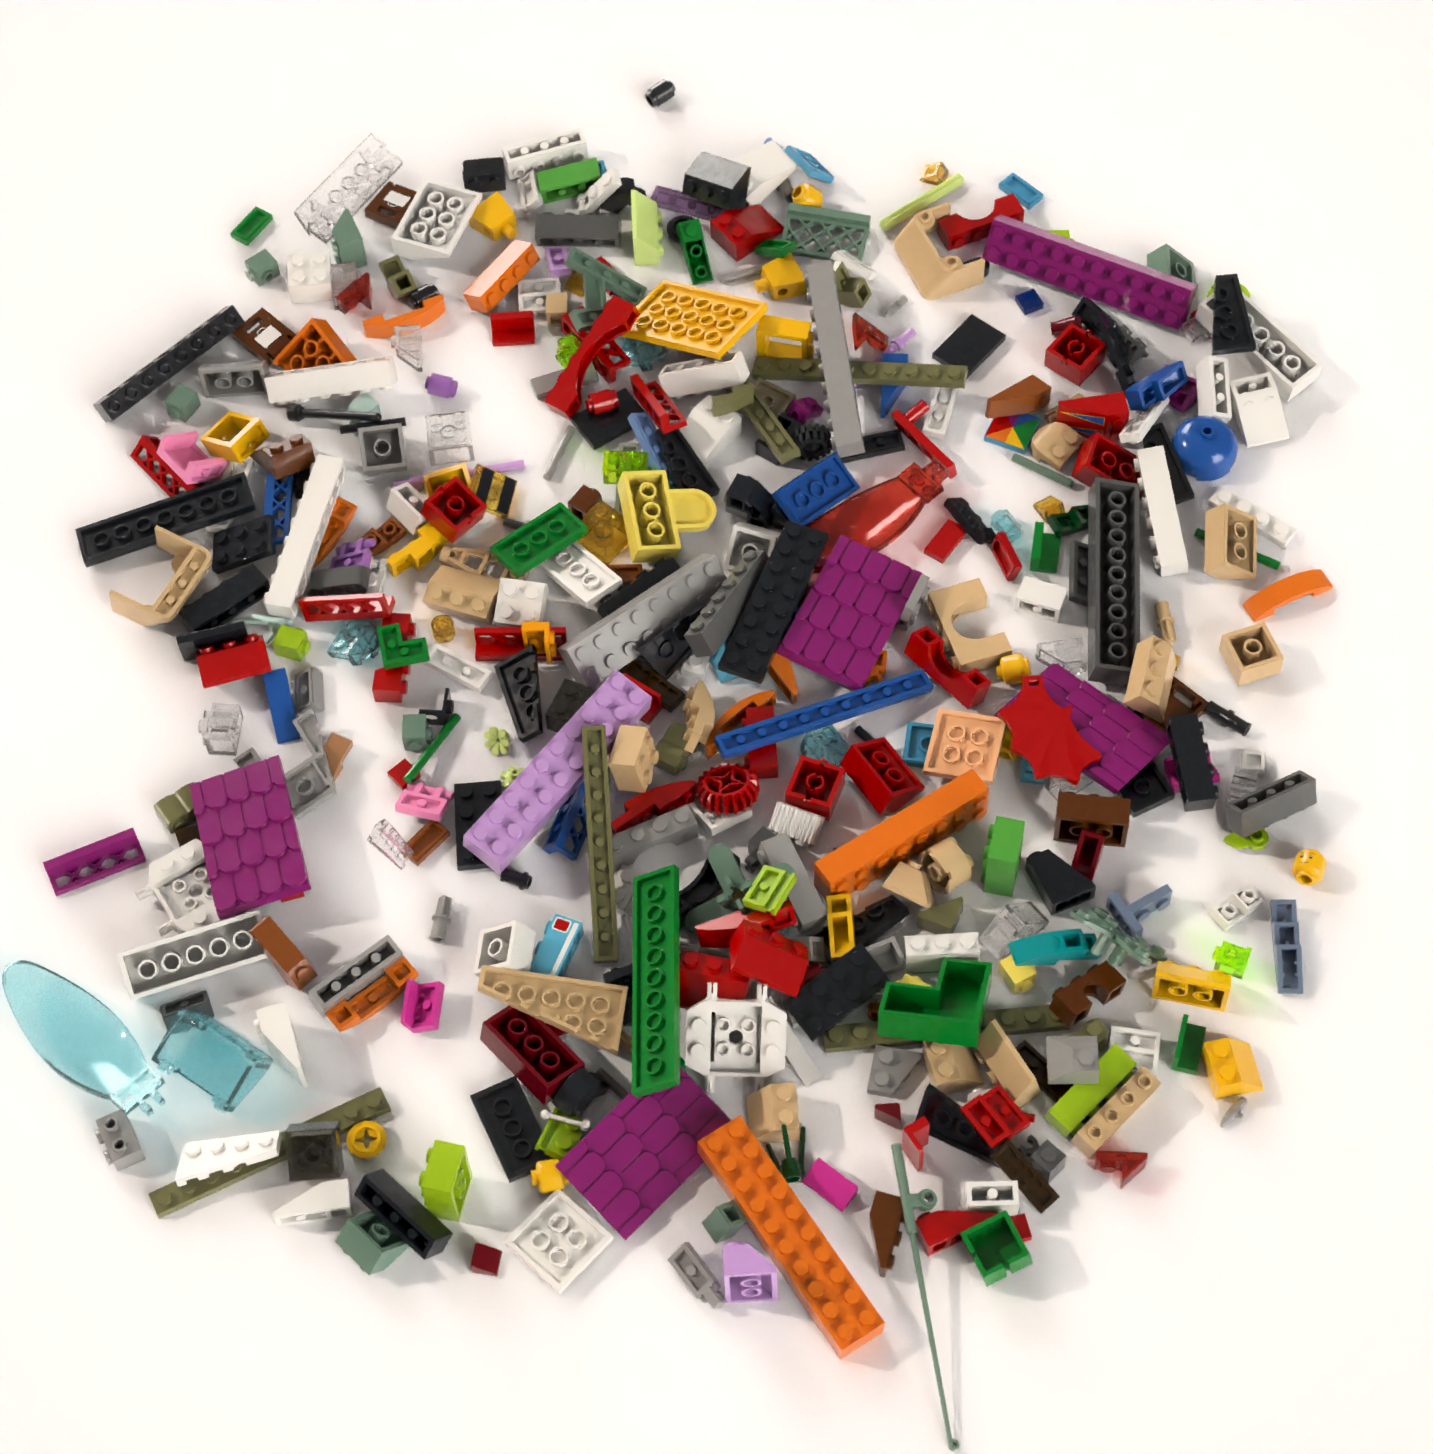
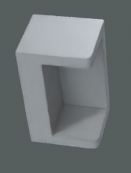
M894 936L865 947L886 975L903 969L904 955Z

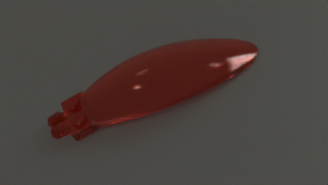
M935 460L924 468H921L914 462L902 471L898 477L884 481L850 497L806 525L829 534L828 543L813 574L821 572L840 535L846 536L850 540H854L877 552L891 544L912 524L924 505L931 502L944 491L941 483L947 478L949 471L944 467L940 469V464Z

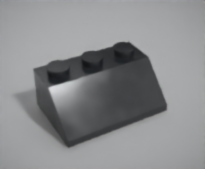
M701 152L685 172L682 194L727 210L745 208L751 167L707 152Z

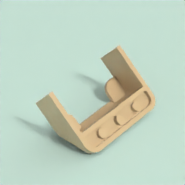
M949 202L916 213L894 240V250L916 288L924 299L930 301L984 282V258L967 264H963L959 257L953 255L941 258L927 235L937 231L938 219L950 216L951 204Z
M158 525L154 528L157 547L175 555L171 562V567L175 574L154 605L140 604L112 589L109 592L113 612L146 627L172 621L212 563L209 550Z

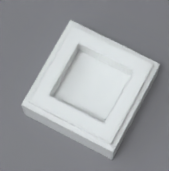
M1242 750L1240 774L1264 776L1266 752Z

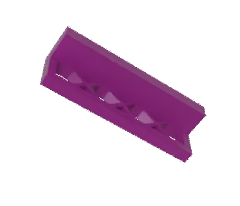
M132 827L45 861L43 865L57 897L146 862V858ZM137 849L138 857L132 859L124 858L127 851ZM109 858L116 860L112 867L105 868L101 866L104 860ZM86 867L93 869L89 876L82 877L79 875L80 871ZM63 876L71 878L68 884L61 887L57 886L55 879Z

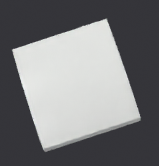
M548 277L520 280L518 282L519 311L546 312V294L561 293L560 278Z

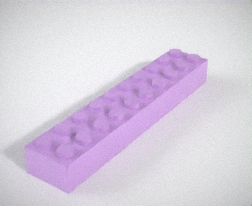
M616 669L463 835V846L500 875L584 782L581 727L606 725L608 756L613 749L620 725L635 726L650 709L652 697Z

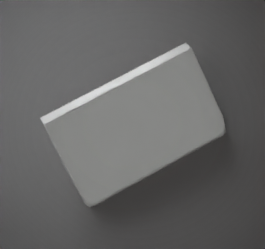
M313 666L295 674L296 714H303L309 709H312L314 713L325 710L323 673Z

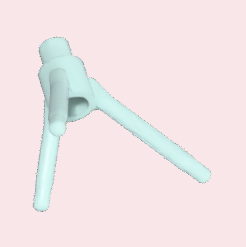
M260 614L252 615L256 619L231 620V623L244 621L245 624L268 625L271 634L265 640L266 646L276 636L281 625H293L291 618H275Z

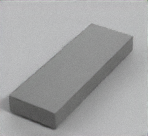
M592 361L586 371L583 386L599 381ZM565 369L530 379L537 400L546 397L549 390L553 389L557 383L559 374Z

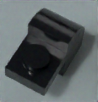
M621 177L622 185L600 205V208L618 215L626 205L631 206V190H637L645 196L646 191L635 187L634 179Z
M582 1067L567 1078L551 1103L567 1117L571 1118L582 1114L591 1098L604 1095L609 1086L603 1082L601 1076L594 1072H588Z

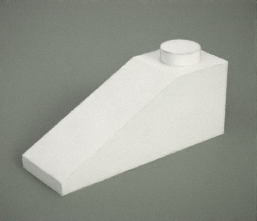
M334 1177L329 1181H323L275 1210L273 1217L277 1226L352 1217V1191L348 1178Z

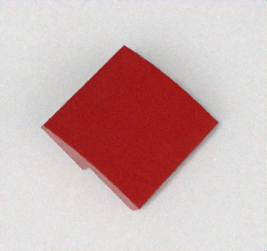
M1000 1084L982 1096L979 1094L960 1108L963 1115L991 1149L1002 1144L1006 1139H1011L1029 1127L1031 1123Z

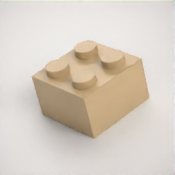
M1265 622L1224 634L1221 637L1219 652L1238 686L1281 672L1284 657Z
M620 725L608 761L609 768L618 790L645 793L648 784L652 782V770L654 764L658 763L659 753L655 749L653 737L650 736L647 727Z

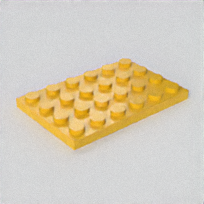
M663 280L636 306L640 315L630 331L621 336L720 360L768 311V308L764 302Z

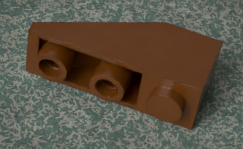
M876 1190L869 1213V1225L879 1275L885 1278L887 1269L892 1271L896 1257L892 1252L894 1246L899 1247L903 1232L899 1231L901 1223L905 1224L901 1198Z

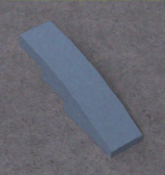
M1272 899L1270 901L1277 991L1278 994H1303L1302 949L1299 941L1296 899Z

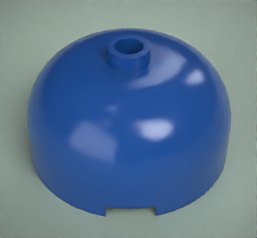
M1196 416L1184 421L1174 432L1171 441L1184 472L1187 475L1196 477L1197 481H1213L1224 477L1230 472L1236 461L1238 452L1236 435L1227 423L1216 417Z

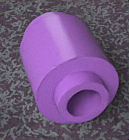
M436 373L427 376L425 389H428V394L447 399L449 397L454 398L456 395L458 381L453 380V377Z

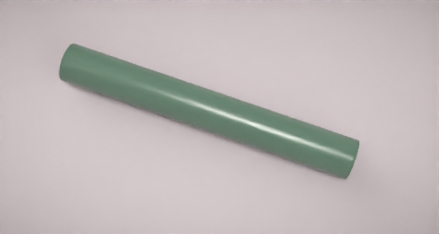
M1014 453L1011 461L1068 488H1071L1074 480L1017 453Z

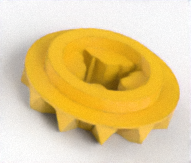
M362 1121L355 1124L349 1130L346 1143L350 1153L355 1155L357 1159L365 1158L369 1160L373 1156L378 1157L379 1153L385 1149L387 1137L385 1130L380 1124L373 1121ZM366 1133H368L370 1140H374L369 1142L368 1148L364 1146L363 1142H360L364 1141Z

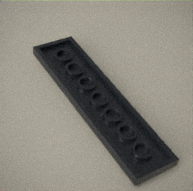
M242 472L77 528L75 531L83 561L87 568L157 544L154 529L156 525L181 536L255 511L256 507L246 475Z
M788 520L786 521L718 663V670L759 684L762 683L828 543V533Z

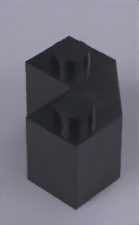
M737 473L726 492V505L747 513V523L766 529L772 527L771 508L775 499L758 480Z

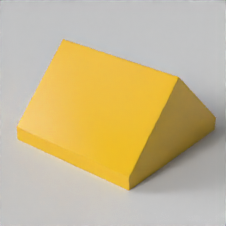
M459 463L423 475L427 497L429 498L434 494L435 489L439 485H445L454 476H457L474 493L466 463Z

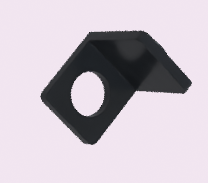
M445 688L442 710L419 709V714L437 717V719L427 718L428 724L445 725L449 714H453L454 701L451 700L450 689Z

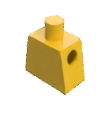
M498 191L480 203L469 220L470 226L492 241H498L503 236L512 240L518 233L517 229H515L517 225L515 213Z
M791 253L763 265L761 268L762 279L753 282L757 294L768 290L770 296L775 301L804 295L807 291L804 275Z

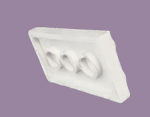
M577 541L538 565L543 572L587 609L623 585L622 578Z

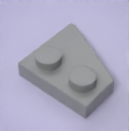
M876 1045L867 1094L892 1098L899 1089L900 1084L905 1082L918 1063L920 1064L923 1053Z

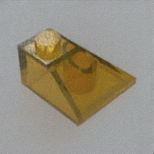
M600 499L585 514L582 522L588 527V534L578 539L577 542L603 564L608 565L629 544L623 517L616 509Z

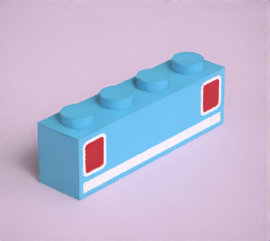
M555 913L553 920L548 921L546 924L543 940L539 941L536 945L535 957L531 962L530 972L563 977L584 932L582 922Z

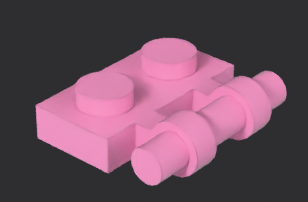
M422 782L408 784L407 790H403L395 804V812L440 822L448 807V801H452L454 798V792L447 791L446 788L440 786L437 788L426 786V783Z

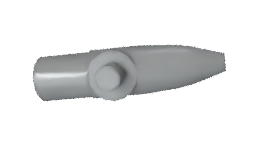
M904 295L901 296L886 310L883 317L887 318L896 313L908 302V298Z
M1241 1096L1230 1107L1221 1120V1128L1228 1125L1234 1118H1242L1241 1110L1248 1103L1246 1098Z

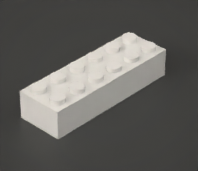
M1214 292L1199 303L1195 319L1211 333L1213 331ZM1242 292L1256 348L1251 352L1233 354L1256 375L1270 372L1277 386L1279 396L1288 403L1318 378L1323 364Z
M260 909L117 953L130 999H138L268 958L249 932L251 928L262 920Z

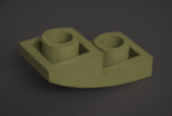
M753 383L732 386L731 394L712 396L713 417L735 412L750 404L754 400Z

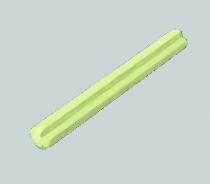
M957 173L881 219L879 221L880 228L883 231H887L964 184V177Z

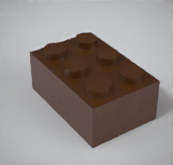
M1070 791L1058 792L1053 840L1078 843L1083 828L1106 835L1104 846L1125 848L1129 828L1131 799H1124L1120 796L1103 797L1097 794L1083 795Z

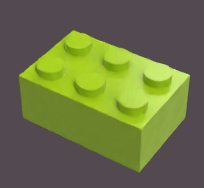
M435 1139L433 1148H429L427 1151L426 1171L421 1172L418 1185L422 1189L421 1195L425 1199L424 1205L427 1206V1209L435 1217L459 1222L472 1179L466 1148L464 1145Z

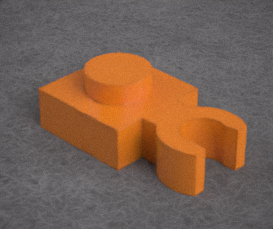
M882 650L865 682V687L869 686L871 680H876L878 683L882 682V675H886L887 650Z

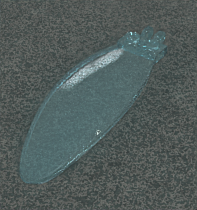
M18 960L5 966L2 973V986L10 1008L31 1046L59 1076L83 1091L111 1100L126 1115L139 1106L145 1114L151 1116L154 1113L153 1108L145 1102L149 1096L160 1106L166 1103V1100L157 1091L165 1084L163 1077L147 1064L144 1054L131 1032L106 1005L77 984L37 963Z

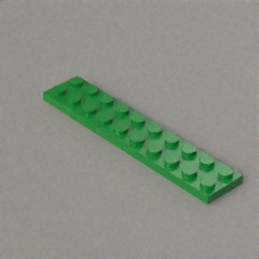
M674 864L633 878L632 1095L637 1098L680 1085L679 868Z

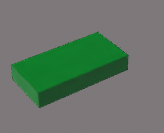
M255 206L230 232L231 238L248 246L273 220L272 214Z
M767 238L753 249L755 255L783 258L797 249L794 241Z

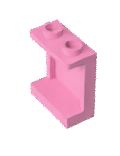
M196 431L164 435L156 453L187 485L221 480L228 462L223 457L210 459L196 445L199 436Z

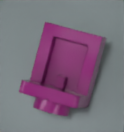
M809 396L793 400L786 415L805 425L807 419L820 417L824 409L814 398Z

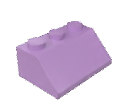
M730 1242L728 1245H722L727 1303L778 1300L776 1266L749 1244Z

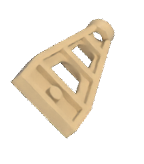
M443 546L439 556L440 563L500 581V578H493L485 572L489 563H500L490 553V550ZM468 557L482 559L477 570L465 565ZM505 567L501 577L526 581L530 571L516 578Z

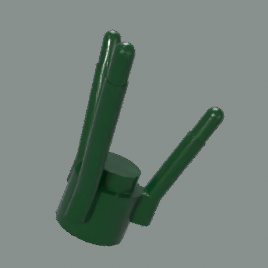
M782 1124L786 1159L781 1161V1166L769 1143L766 1144V1148L772 1162L786 1182L794 1183L800 1181L802 1175L805 1174L806 1128L804 1126L801 1127L799 1158L797 1162L796 1158H792L787 1126Z

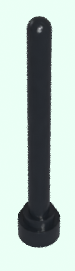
M290 404L287 408L288 420L299 422L304 418L375 422L382 419L380 413L305 409L300 404Z

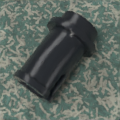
M506 867L500 875V881L518 886L520 890L529 889L532 883V876L528 872L522 873Z

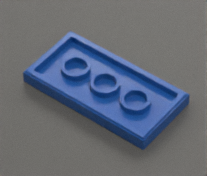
M834 452L771 495L791 522L805 526L860 489V486Z

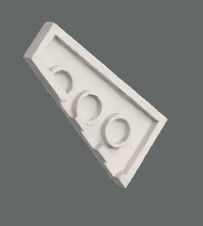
M280 1131L184 1143L175 1178L177 1186L187 1185V1180L196 1177L199 1180L209 1178V1173L223 1170L224 1173L232 1171L241 1163H245L248 1166L277 1157L280 1152L282 1135Z

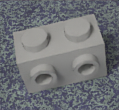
M124 1108L95 1120L99 1128L94 1131L100 1145L105 1143L107 1148L103 1152L108 1165L114 1164L117 1172L146 1159Z

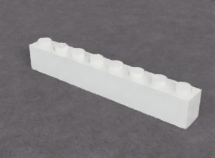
M317 454L315 463L313 462L310 466V477L304 483V493L302 499L298 500L296 516L291 519L290 533L284 539V549L282 555L278 556L276 572L271 575L270 589L264 595L263 603L269 615L291 619L296 617L299 608V597H303L347 471L343 458Z

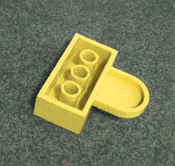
M666 470L623 471L617 483L632 563L657 562L662 558L667 560L671 556L676 560L681 550L679 533L703 531L710 527L715 519L717 509L713 499L699 489H669Z

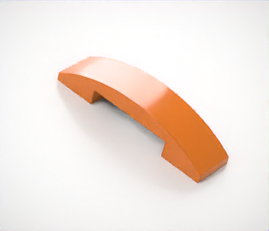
M440 294L422 300L423 308L387 320L381 314L362 321L366 338L398 337L424 328L446 311L443 295Z
M339 496L336 499L312 569L320 564L336 546L357 510L356 505Z
M1321 569L1308 570L1275 582L1250 597L1242 606L1255 623L1273 615L1276 608L1308 594H1311L1313 597L1332 589L1333 585Z
M768 690L751 695L729 708L714 724L704 745L705 757L709 760L719 752L714 743V737L729 732L740 724L741 717H746V707H774L776 705V692Z
M404 956L386 968L383 977L347 1002L343 999L325 1012L327 1018L339 1032L360 1024L382 1010L406 989L408 979H416L419 975L418 972Z

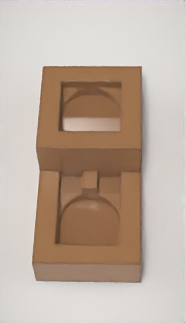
M332 732L324 747L335 782L343 769L342 762L353 747V742Z

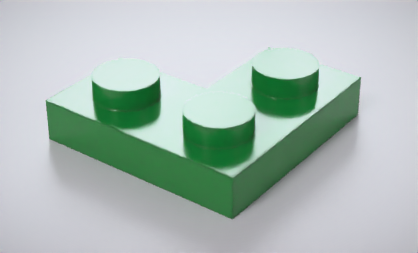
M399 623L376 627L384 670L430 661L425 637L402 641Z

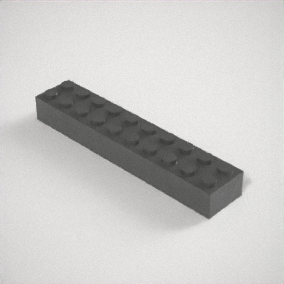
M1096 477L1088 492V681L1127 687L1136 646L1140 642L1139 484Z

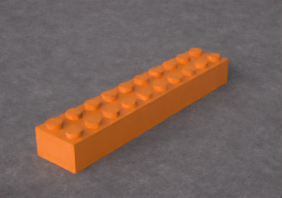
M739 1115L697 1141L698 1154L731 1201L735 1200L748 1220L746 1222L839 1359H843L883 1333L884 1320L742 1117Z

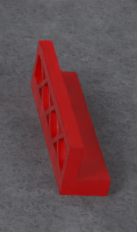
M580 306L576 309H583L584 306ZM570 312L561 315V331L579 349L582 339L588 334L586 331H576L568 316ZM614 340L608 343L609 349L602 348L592 360L594 368L608 384L616 381L617 370L631 364V359ZM610 356L620 357L622 360L613 363L610 360Z
M638 374L629 376L633 395L645 411L649 413L662 434L688 426L684 416L656 380L645 384ZM670 420H677L673 423H669Z
M142 435L130 457L169 497L179 494V488L181 487L189 491L204 486L202 482L187 485L156 453L161 440L158 437ZM143 448L146 449L147 459L145 460L139 456ZM155 461L159 463V473L154 472L153 462ZM168 474L172 476V486L167 485L166 475Z
M384 593L299 597L298 600L306 622L390 618L396 603L393 596H385Z
M474 627L476 661H503L524 649L521 627ZM550 627L551 631H555V635H561V637H555L557 648L568 642L566 627ZM558 649L557 656L552 657V661H564ZM537 654L538 661H547L546 654Z

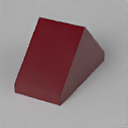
M1082 828L1071 866L1092 881L1103 853L1106 835Z

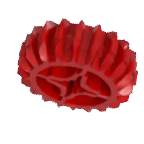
M728 762L727 765L722 766L719 764L716 768L710 767V771H703V776H699L696 783V795L699 804L702 805L703 809H708L709 813L716 812L717 816L721 813H725L728 816L729 813L737 815L738 811L745 812L746 807L751 808L753 803L757 802L760 792L757 775L753 773V769H747L746 765L740 767L738 763L730 765Z

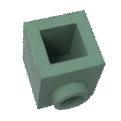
M266 249L244 261L247 278L251 282L254 281L259 287L280 275L277 260Z
M180 383L172 393L167 395L164 401L168 415L175 420L179 419L185 423L201 405L197 391Z
M426 714L403 715L402 741L405 751L417 752L425 750L428 747V741L432 740V727H428Z
M735 1200L717 1206L702 1222V1225L714 1243L717 1244L733 1237L748 1220Z

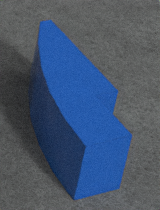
M1183 361L1175 362L1157 370L1126 389L1125 394L1130 411H1145L1154 402L1164 401L1188 381Z
M281 668L263 673L278 744L301 739L299 732L292 722L296 719V713L286 669Z

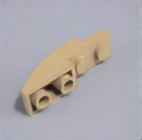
M698 680L695 688L692 686L689 688L682 711L685 712L683 722L688 723V728L683 737V740H686L684 750L693 753L698 742L705 745L715 722L714 704L707 687L701 680Z

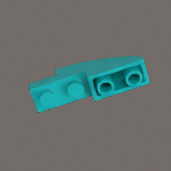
M1081 929L1046 932L1018 939L1008 944L1015 966L1055 965L1059 960L1099 959L1102 956H1097L1090 952L1097 940L1095 933H1083Z

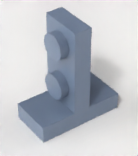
M1166 884L1128 906L1115 891L1108 895L1106 908L1127 935L1133 938L1135 935L1142 937L1143 927L1139 922L1145 920L1150 913L1157 909L1159 911L1165 909L1170 904L1173 891Z

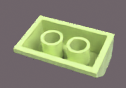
M631 190L635 266L660 265V256H664L663 243H659V240H663L662 227H658V224H662V211H657V202L637 190Z

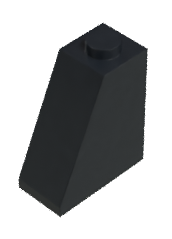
M1049 849L1042 852H1033L1026 858L1025 870L1050 915L1094 898L1095 884Z

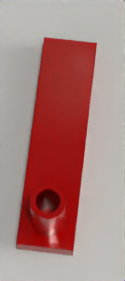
M921 399L905 414H902L898 409L891 414L894 426L950 479L956 476L955 464L913 424L930 410L928 404Z

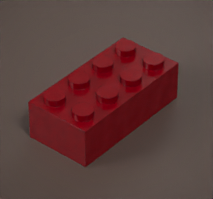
M507 1006L482 1023L480 1040L544 1106L554 1099L558 1090L570 1075L576 1070L585 1067V1063L545 1022L511 1006Z

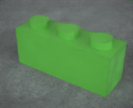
M597 157L537 172L544 204L584 194L590 186L602 177Z

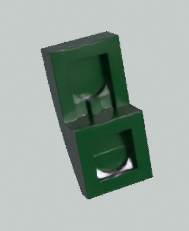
M1088 505L1072 506L1068 513L1050 515L1047 522L1056 537L1067 536L1088 529Z

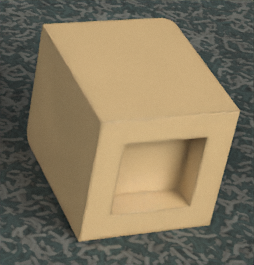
M547 293V326H561V315L569 312L568 293Z

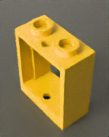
M763 315L759 319L756 329L757 356L813 358L815 345H813L812 322ZM770 336L801 341L802 346L770 341Z
M229 411L200 440L211 456L223 457L225 460L241 464L270 434L261 419ZM239 430H241L230 442H227L233 435H235Z

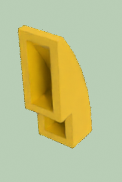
M850 893L826 896L831 960L839 959L855 947L853 906Z

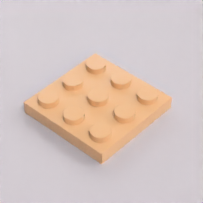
M938 708L923 767V774L955 779L973 769L986 785L993 786L1007 724L994 716Z

